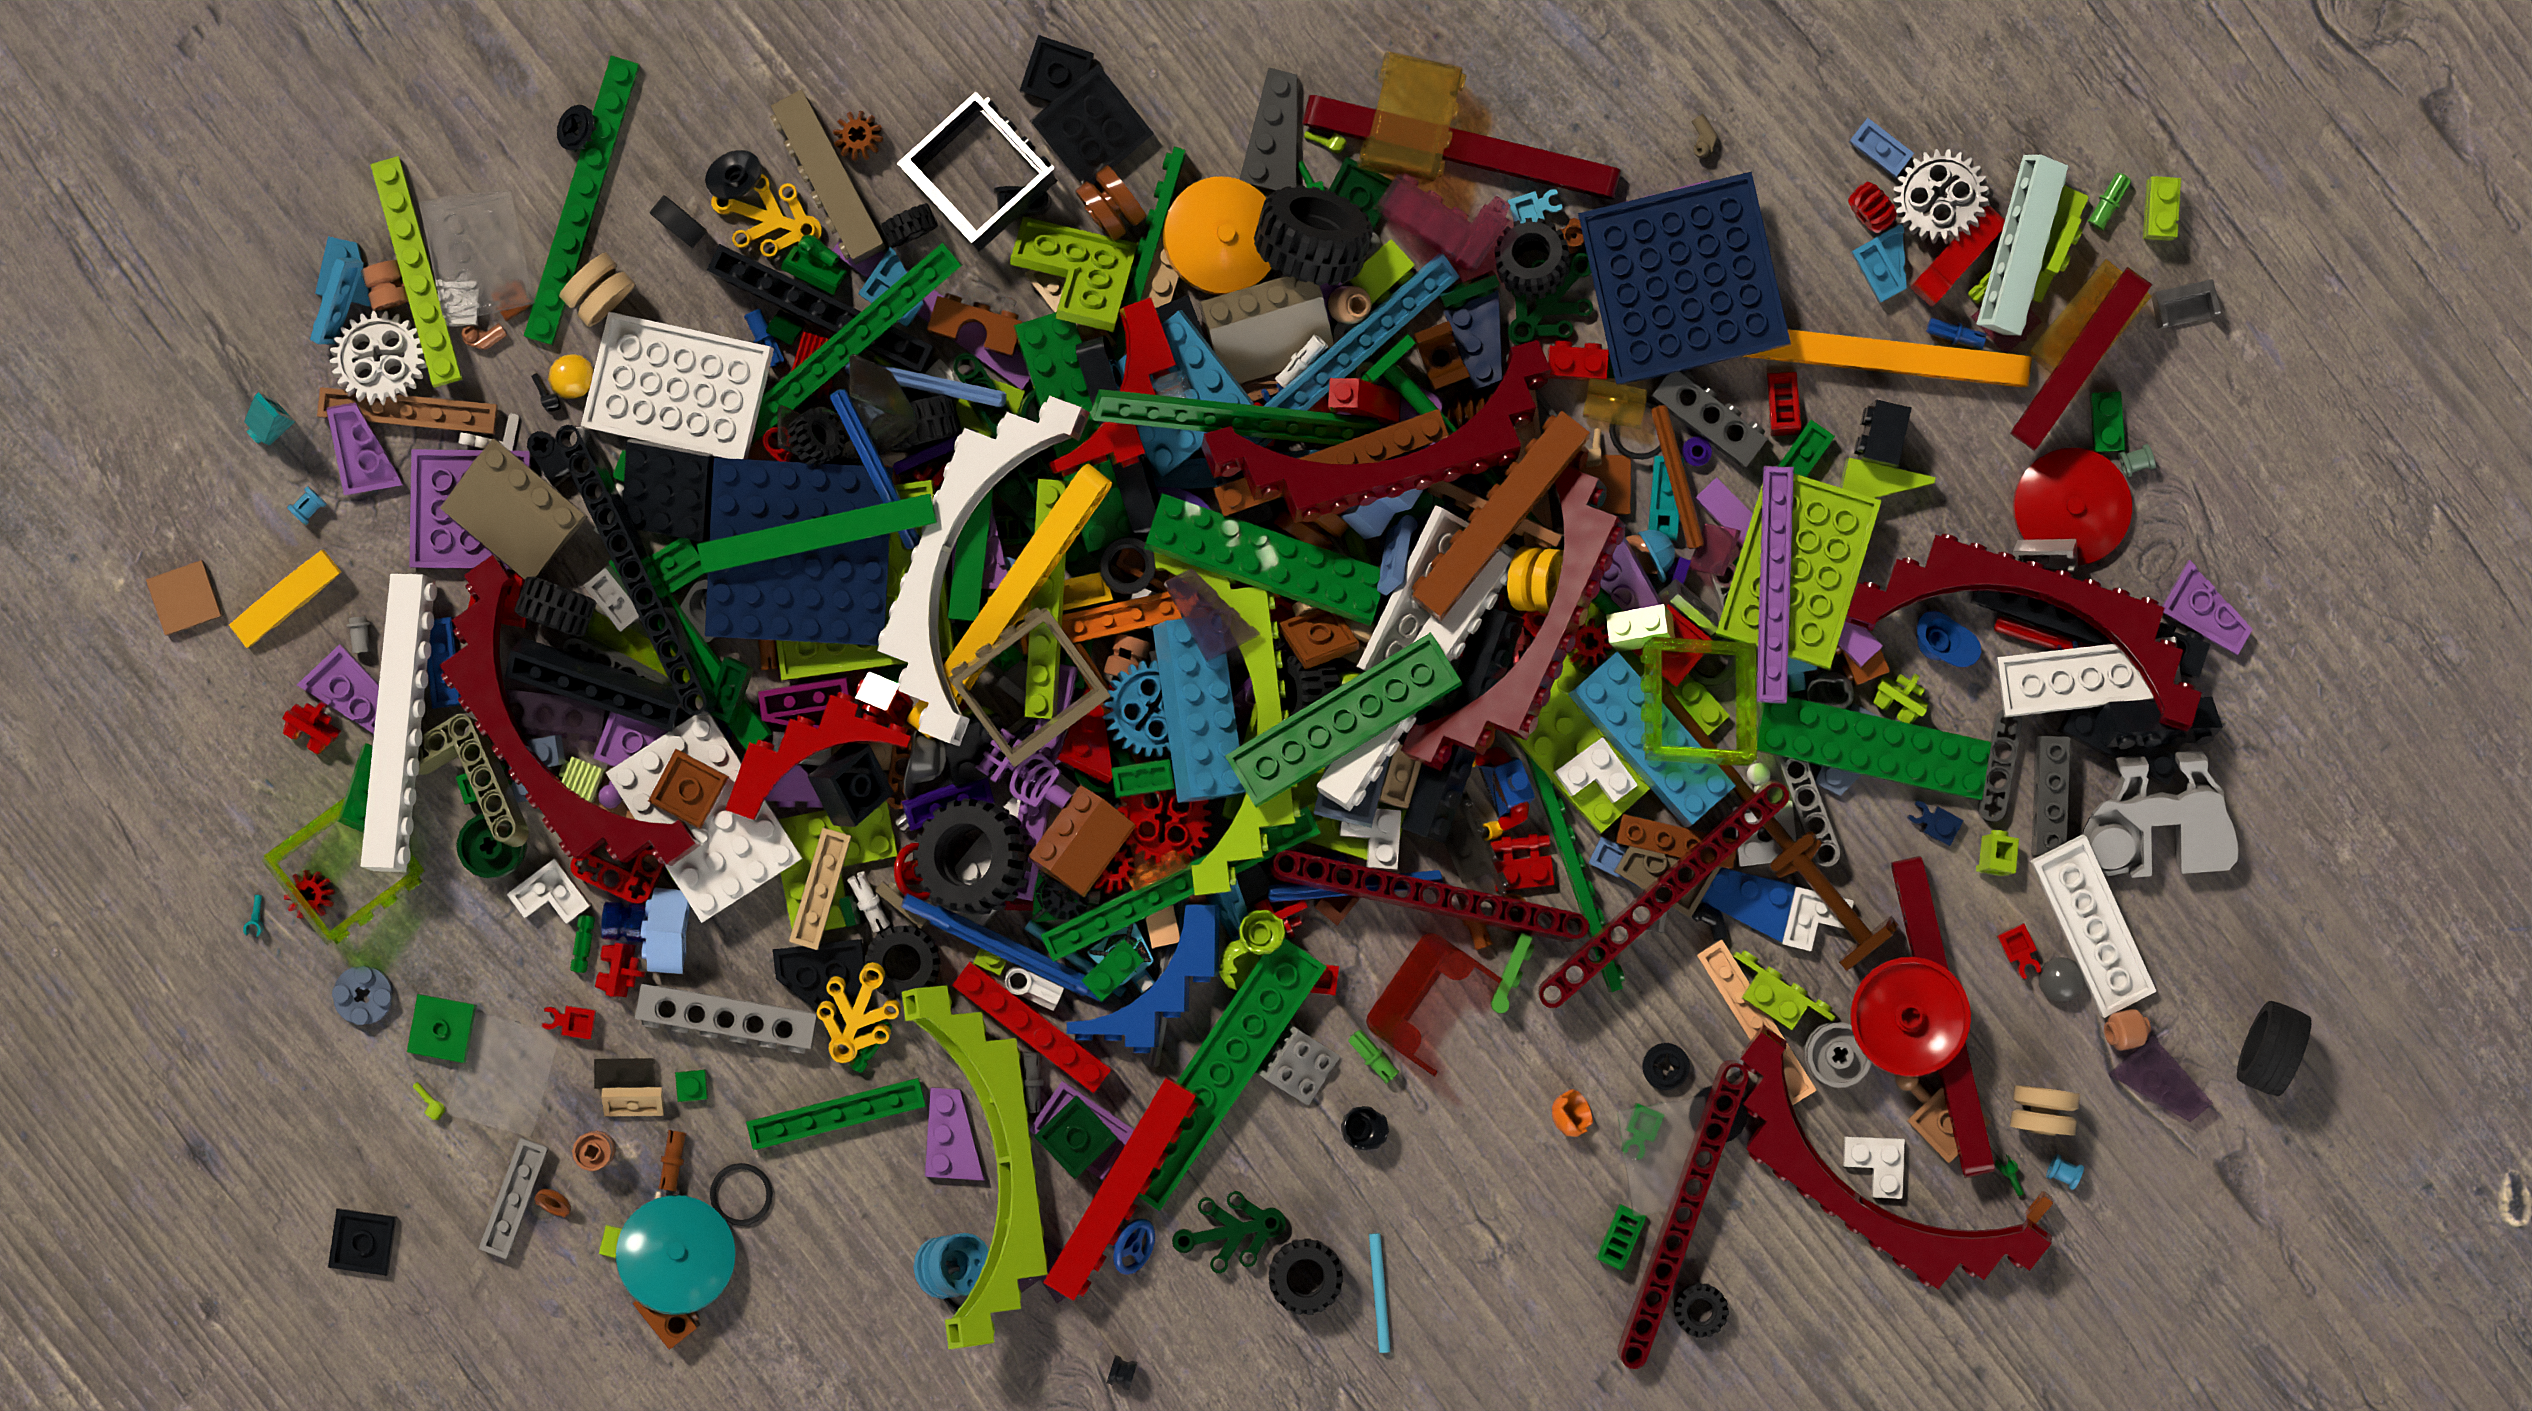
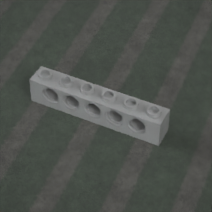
M642 983L640 986L635 1019L642 1020L641 1025L646 1027L659 1028L660 1023L671 1025V1031L688 1033L689 1028L701 1030L700 1036L717 1038L718 1033L730 1035L729 1041L746 1044L747 1038L759 1040L758 1046L776 1049V1044L788 1045L787 1051L805 1054L806 1049L813 1048L818 1016L815 1012ZM666 1000L673 1002L676 1007V1012L672 1017H666L661 1012V1005ZM695 1005L702 1007L705 1011V1018L701 1022H695L690 1017V1011ZM725 1010L730 1011L734 1016V1023L731 1027H724L719 1021L720 1014ZM752 1016H759L763 1020L764 1026L760 1032L750 1030L748 1021ZM781 1021L791 1023L793 1027L791 1036L785 1038L779 1035L777 1027Z

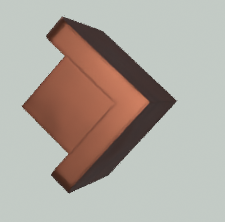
M1351 895L1321 898L1315 905V908L1338 926L1360 898Z

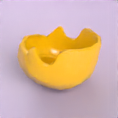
M576 354L564 355L555 360L549 368L548 382L551 390L557 393L559 397L563 399L580 398L589 391L594 370L591 363L583 356Z

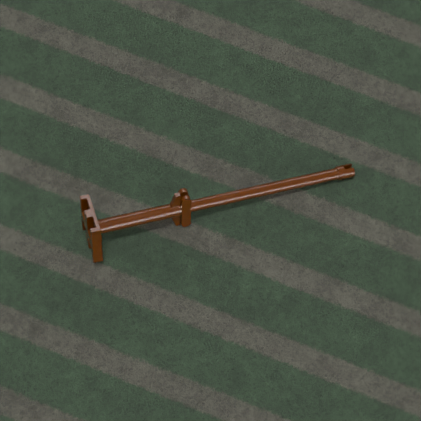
M1657 674L1646 683L1648 687L1736 785L1733 790L1743 802L1746 801L1754 791L1671 692L1672 689L1663 678ZM1750 807L1749 810L1759 819L1760 810L1757 807ZM1774 816L1763 825L1783 850L1770 864L1771 869L1777 871L1775 873L1777 877L1781 878L1799 871L1857 942L1844 953L1839 961L1846 971L1893 935L1899 924L1892 916L1870 931L1811 860L1823 843L1820 839L1816 840L1814 832L1809 831L1797 841H1794Z

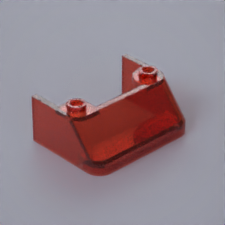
M1427 933L1416 943L1367 1014V1026L1373 1034L1435 1077L1438 1071L1414 1055L1421 1044L1419 1030L1408 1022L1441 973L1452 980H1463L1476 967L1499 984L1502 978L1436 933Z

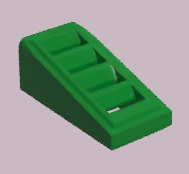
M1619 1204L1595 1258L1623 1271L1647 1216ZM1624 1215L1637 1221L1635 1227L1621 1221V1216ZM1619 1226L1632 1232L1630 1238L1615 1231L1616 1227ZM1612 1237L1627 1243L1626 1247L1622 1248L1610 1242ZM1607 1248L1622 1254L1620 1259L1605 1253Z

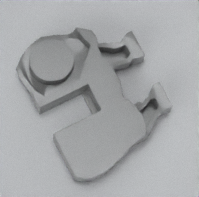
M2203 751L2175 753V761L2189 780L2187 790L2179 795L2164 792L2146 795V787L2149 781L2146 775L2149 771V764L2145 757L2138 755L2116 758L2118 769L2122 774L2119 784L2114 790L2112 799L2101 802L2092 811L2082 832L2087 837L2104 876H2113L2129 872L2132 878L2152 876L2151 826L2175 825L2176 864L2181 874L2230 870L2237 862L2238 841L2233 823L2226 811L2224 791L2207 771L2208 759Z

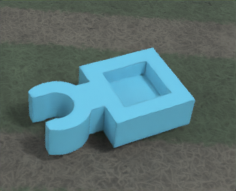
M1556 189L1549 190L1540 199H1538L1536 191L1507 200L1513 221L1519 220L1520 223H1525V218H1532V222H1537L1538 218L1545 220L1544 211L1549 213L1559 212L1563 208L1562 204L1551 206L1548 202V199L1551 196L1557 195L1558 191Z

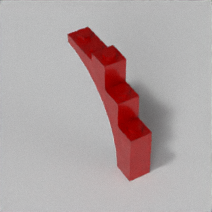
M1150 297L1119 310L1126 340V363L1124 378L1120 388L1122 392L1156 395L1149 375H1152L1154 380L1169 375V368L1176 365L1153 300ZM1103 422L1088 440L1071 453L1050 462L1053 474L1061 472L1064 477L1080 470L1078 465L1089 461L1090 465L1094 466L1108 461L1106 455L1109 454L1113 465L1121 462L1124 468L1140 462L1138 456L1144 454L1145 450L1135 425Z
M838 692L837 697L830 695L819 728L813 727L815 721L799 715L797 720L790 719L778 752L773 751L775 745L759 739L756 744L749 742L725 810L755 820L765 798L777 782L794 766L815 753L837 745L856 742H880L908 748L911 736L906 734L907 728L893 723L890 724L889 728L878 725L879 719L862 713L861 718L856 717L859 705L854 703L855 697Z

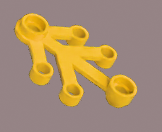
M761 174L760 178L766 181L765 186L761 189L756 187L753 189L759 193L767 210L737 201L735 198L728 199L727 206L720 207L718 206L719 198L712 197L711 205L718 214L728 215L734 212L762 222L746 231L738 230L733 234L732 241L738 248H746L750 242L778 228L791 232L775 241L766 239L761 243V253L767 258H773L778 254V251L799 242L805 236L801 232L804 225L812 226V232L809 235H814L817 239L821 237L822 227L820 222L815 217L805 214L797 198V189L790 183L783 184L780 187L779 195L782 200L788 202L795 220L782 215L769 188V180L763 174ZM792 188L794 191L793 196L790 198L784 197V189ZM745 234L747 241L744 244H738L736 242L738 235ZM766 244H774L775 250L773 253H765L764 247Z
M871 962L863 967L859 975L862 987L853 1008L844 992L846 983L843 978L834 976L826 986L827 992L833 996L846 1022L844 1032H842L834 1018L836 1013L835 1005L830 1001H823L819 1005L817 1016L824 1022L832 1038L828 1049L831 1057L836 1062H850L856 1057L859 1049L876 1043L884 1044L891 1035L889 1026L877 1024L872 1033L855 1037L857 1029L884 1019H895L901 1010V1005L897 1000L888 999L883 1007L864 1013L873 989L878 988L885 978V971L878 963ZM869 970L877 972L878 976L870 975ZM836 983L841 987V989L836 990L832 987L831 984ZM892 1006L896 1009V1012H889L886 1007ZM822 1008L829 1009L831 1014L823 1013ZM877 1031H883L886 1036L880 1037ZM839 1045H846L849 1049L843 1050Z

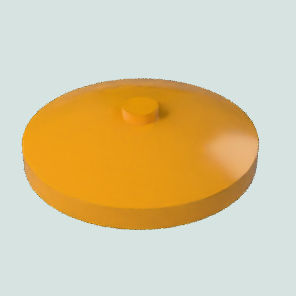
M1224 176L1200 180L1181 192L1171 204L1163 225L1165 253L1170 265L1178 276L1193 288L1213 295H1224L1254 286L1261 281L1272 268L1269 262H1264L1254 244L1256 228L1266 197L1251 184Z

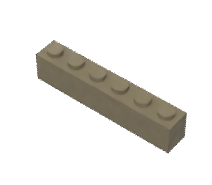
M801 89L771 105L775 114L770 116L778 132L784 130L788 140L783 143L791 158L797 155L802 165L797 167L805 183L811 181L815 191L810 194L817 207L821 208L824 206L829 216L824 218L832 234L838 232L842 240L838 246L846 260L852 258L855 265L887 249L803 90Z

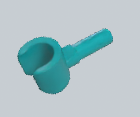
M255 895L251 920L243 927V933L246 936L249 934L250 924H254L258 929L256 937L264 930V924L260 920L262 895Z

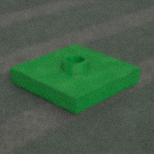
M417 994L407 1053L466 1063L477 1005Z

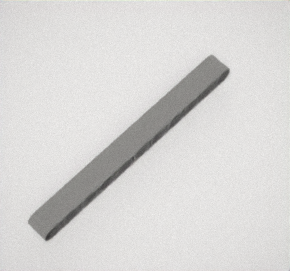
M1726 561L1715 565L1709 575L1721 612L1723 611L1736 569L1735 565ZM1724 567L1730 570L1732 577L1729 583L1724 584L1718 581L1716 573L1719 568ZM1734 641L1740 654L1739 661L1760 716L1762 703L1756 702L1757 667H1752L1747 662V654L1753 650L1757 651L1758 648ZM1774 755L1784 785L1789 791V798L1792 801L1802 834L1804 835L1809 832L1808 822L1811 818H1819L1823 827L1820 833L1815 834L1816 840L1820 839L1823 842L1821 846L1828 845L1833 851V856L1828 862L1821 861L1817 851L1812 858L1813 862L1822 867L1833 866L1840 858V849L1809 764ZM1793 761L1798 762L1802 766V774L1797 779L1789 776L1787 771L1788 765ZM1803 789L1810 791L1813 799L1808 806H1802L1798 802V794Z

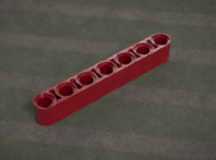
M2129 267L2123 271L2011 430L2010 434L2033 451L2038 448L2152 286L2149 281Z

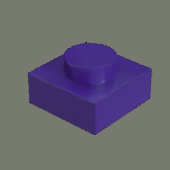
M1679 557L1676 563L1673 562L1666 574V578L1670 579V583L1675 579L1679 580L1682 584L1684 583L1691 560Z

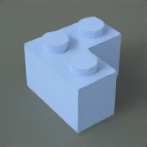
M1412 489L1405 491L1402 495L1395 498L1384 497L1377 499L1374 503L1367 506L1356 505L1349 507L1340 517L1364 540L1380 536L1394 514L1411 509L1423 490Z
M654 888L652 899H647L645 917H648V921H642L641 938H646L642 945V959H647V971L683 974L687 953L686 930L690 915V904L681 890Z

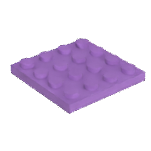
M411 449L410 568L473 569L491 555L496 556L440 509L483 450ZM511 451L531 468V453L529 451ZM502 561L506 569H512Z

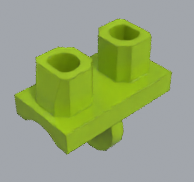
M1916 673L1910 679L1899 674L1896 682L1883 675L1878 683V691L1873 702L1881 709L1887 711L1895 699L1903 704L1897 714V718L1909 724H1912L1919 715L1923 717L1928 706L1927 702L1911 693L1912 691L1921 697L1925 691L1924 688L1916 684L1920 677Z

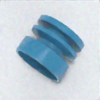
M969 1233L931 1238L920 1246L915 1255L913 1266L915 1279L921 1289L931 1297L945 1299L969 1295L982 1271L989 1249L984 1241L976 1235Z

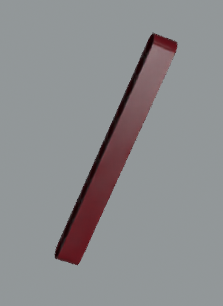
M1309 95L1302 122L1303 125L1330 133L1335 132L1339 135L1605 199H1615L1621 169L1318 95Z
M1775 780L1768 781L1550 974L1540 984L1538 989L1542 1004L1548 1008H1557L1566 1002L1788 803V789L1781 782ZM1772 787H1779L1783 793L1782 798L1775 803L1769 802L1767 792ZM1750 807H1757L1760 810V817L1755 822H1747L1745 820V812ZM1728 827H1734L1738 830V836L1733 842H1725L1722 839V833ZM1705 847L1715 849V858L1710 862H1704L1700 859V852ZM1683 867L1693 869V877L1688 882H1682L1678 879V871ZM1668 887L1671 889V897L1664 902L1658 901L1655 898L1658 888ZM1646 907L1649 910V916L1646 920L1639 922L1633 919V912L1636 908ZM1618 926L1624 927L1627 930L1626 937L1622 941L1611 939L1610 934L1613 928ZM1595 946L1602 947L1605 951L1604 957L1599 961H1593L1588 957L1589 950ZM1572 966L1580 967L1583 972L1580 979L1576 981H1571L1566 977L1567 970ZM1549 986H1556L1560 989V996L1556 1000L1550 1001L1544 997V991Z
M1284 850L1279 852L1270 863L1271 874L1281 881L1559 941H1577L1584 937L1589 929L1587 919L1582 914L1295 851ZM1286 858L1291 862V872L1285 873L1279 869V859ZM1314 864L1319 867L1321 871L1320 878L1313 879L1308 875V865ZM1337 871H1344L1349 875L1350 881L1348 885H1342L1337 881ZM1366 877H1373L1377 880V891H1370L1366 888ZM1396 883H1401L1406 887L1407 895L1405 898L1398 897L1395 894L1394 885ZM1425 889L1432 890L1435 893L1436 901L1434 904H1429L1423 899V891ZM1453 896H1460L1464 900L1465 906L1463 910H1457L1453 907ZM1482 902H1488L1492 905V916H1486L1481 912L1480 905ZM1511 908H1516L1521 912L1522 919L1520 923L1510 919L1509 911ZM1540 914L1547 915L1550 919V927L1548 929H1544L1539 925L1538 916ZM1568 920L1575 921L1578 924L1579 932L1577 935L1568 932L1566 926Z
M1916 856L1891 862L1892 874L1912 957L1931 960L1949 971L1922 857ZM1965 1041L1958 1055L1939 1070V1075L1962 1172L1965 1178L1995 1172V1167Z
M1736 1060L1723 1062L1717 1071L1621 1336L1617 1354L1623 1364L1629 1369L1641 1368L1647 1361L1749 1078L1748 1070ZM1733 1067L1739 1068L1740 1077L1734 1082H1728L1726 1078L1728 1070ZM1723 1095L1729 1096V1106L1724 1110H1718L1716 1106L1718 1098ZM1713 1123L1719 1124V1134L1713 1138L1707 1137V1127ZM1703 1151L1709 1152L1710 1159L1708 1163L1702 1166L1697 1165V1155ZM1692 1179L1699 1180L1700 1187L1698 1191L1687 1193V1183ZM1682 1207L1689 1208V1217L1684 1221H1677L1676 1212ZM1672 1235L1679 1236L1680 1241L1676 1248H1666L1665 1244L1668 1237ZM1659 1264H1669L1670 1269L1667 1275L1663 1277L1656 1276L1655 1271ZM1651 1291H1657L1660 1295L1659 1300L1655 1304H1647L1645 1301L1647 1294ZM1641 1319L1649 1320V1327L1645 1332H1637L1635 1330L1636 1323ZM1630 1347L1639 1348V1355L1634 1360H1627L1625 1358V1353Z

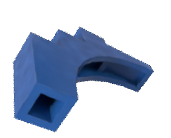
M1186 905L1183 930L1177 949L1166 970L1153 986L1133 1003L1112 1014L1092 1020L1067 1022L1066 1034H1075V1040H1093V1034L1104 1035V1040L1122 1041V1035H1125V1047H1133V1053H1151V1047H1159L1160 1012H1163V1017L1181 1018V1012H1189V976H1193V982H1211V977L1219 976L1220 905Z

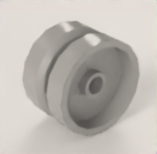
M1827 1022L1817 1026L1808 1035L1804 1045L1803 1060L1808 1072L1817 1081L1831 1087L1846 1088L1858 1083L1868 1073L1872 1063L1859 1049L1853 1036L1851 1025L1844 1022ZM1836 1048L1842 1052V1056L1838 1060L1832 1058L1835 1055L1834 1049Z

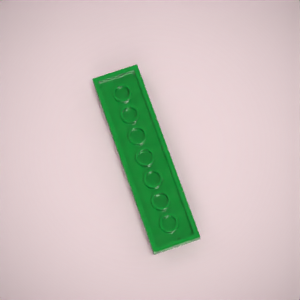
M1055 312L1014 325L1013 327L1039 407L1041 408L1043 403L1047 402L1049 396H1052L1090 412L1080 440L1071 438L1052 445L1055 457L1058 459L1071 453L1088 440L1099 428L1098 421H1093L1091 410L1093 406L1076 355V345L1082 343L1077 325L1073 322L1056 319ZM1108 454L1106 455L1108 461L1093 466L1112 481V486L1080 532L1086 553L1106 547L1118 538L1135 537ZM1089 461L1078 465L1079 469L1088 464ZM1077 472L1064 477L1062 475V478L1071 482Z
M1163 493L1144 546L1146 550L1371 626L1381 595L1377 591L1378 581L1380 580L1379 567L1230 516L1223 517L1221 513Z
M1430 632L1228 753L1225 757L1257 808L1461 686L1462 682Z
M1787 696L1786 704L1762 703L1753 751L1980 801L1982 800L1991 742Z

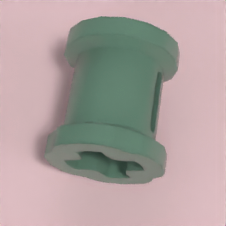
M2148 444L2142 445V449L2127 454L2123 451L2118 454L2120 465L2126 478L2131 477L2134 472L2146 468L2150 470L2156 468L2155 459Z

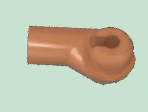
M498 323L487 332L476 329L474 326H466L463 328L461 336L468 346L486 350L506 337L507 333Z

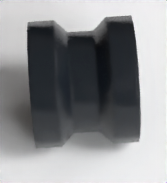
M1115 1355L1107 1384L1113 1385L1117 1383L1122 1385L1123 1389L1129 1390L1138 1362L1133 1360L1126 1362L1120 1356Z

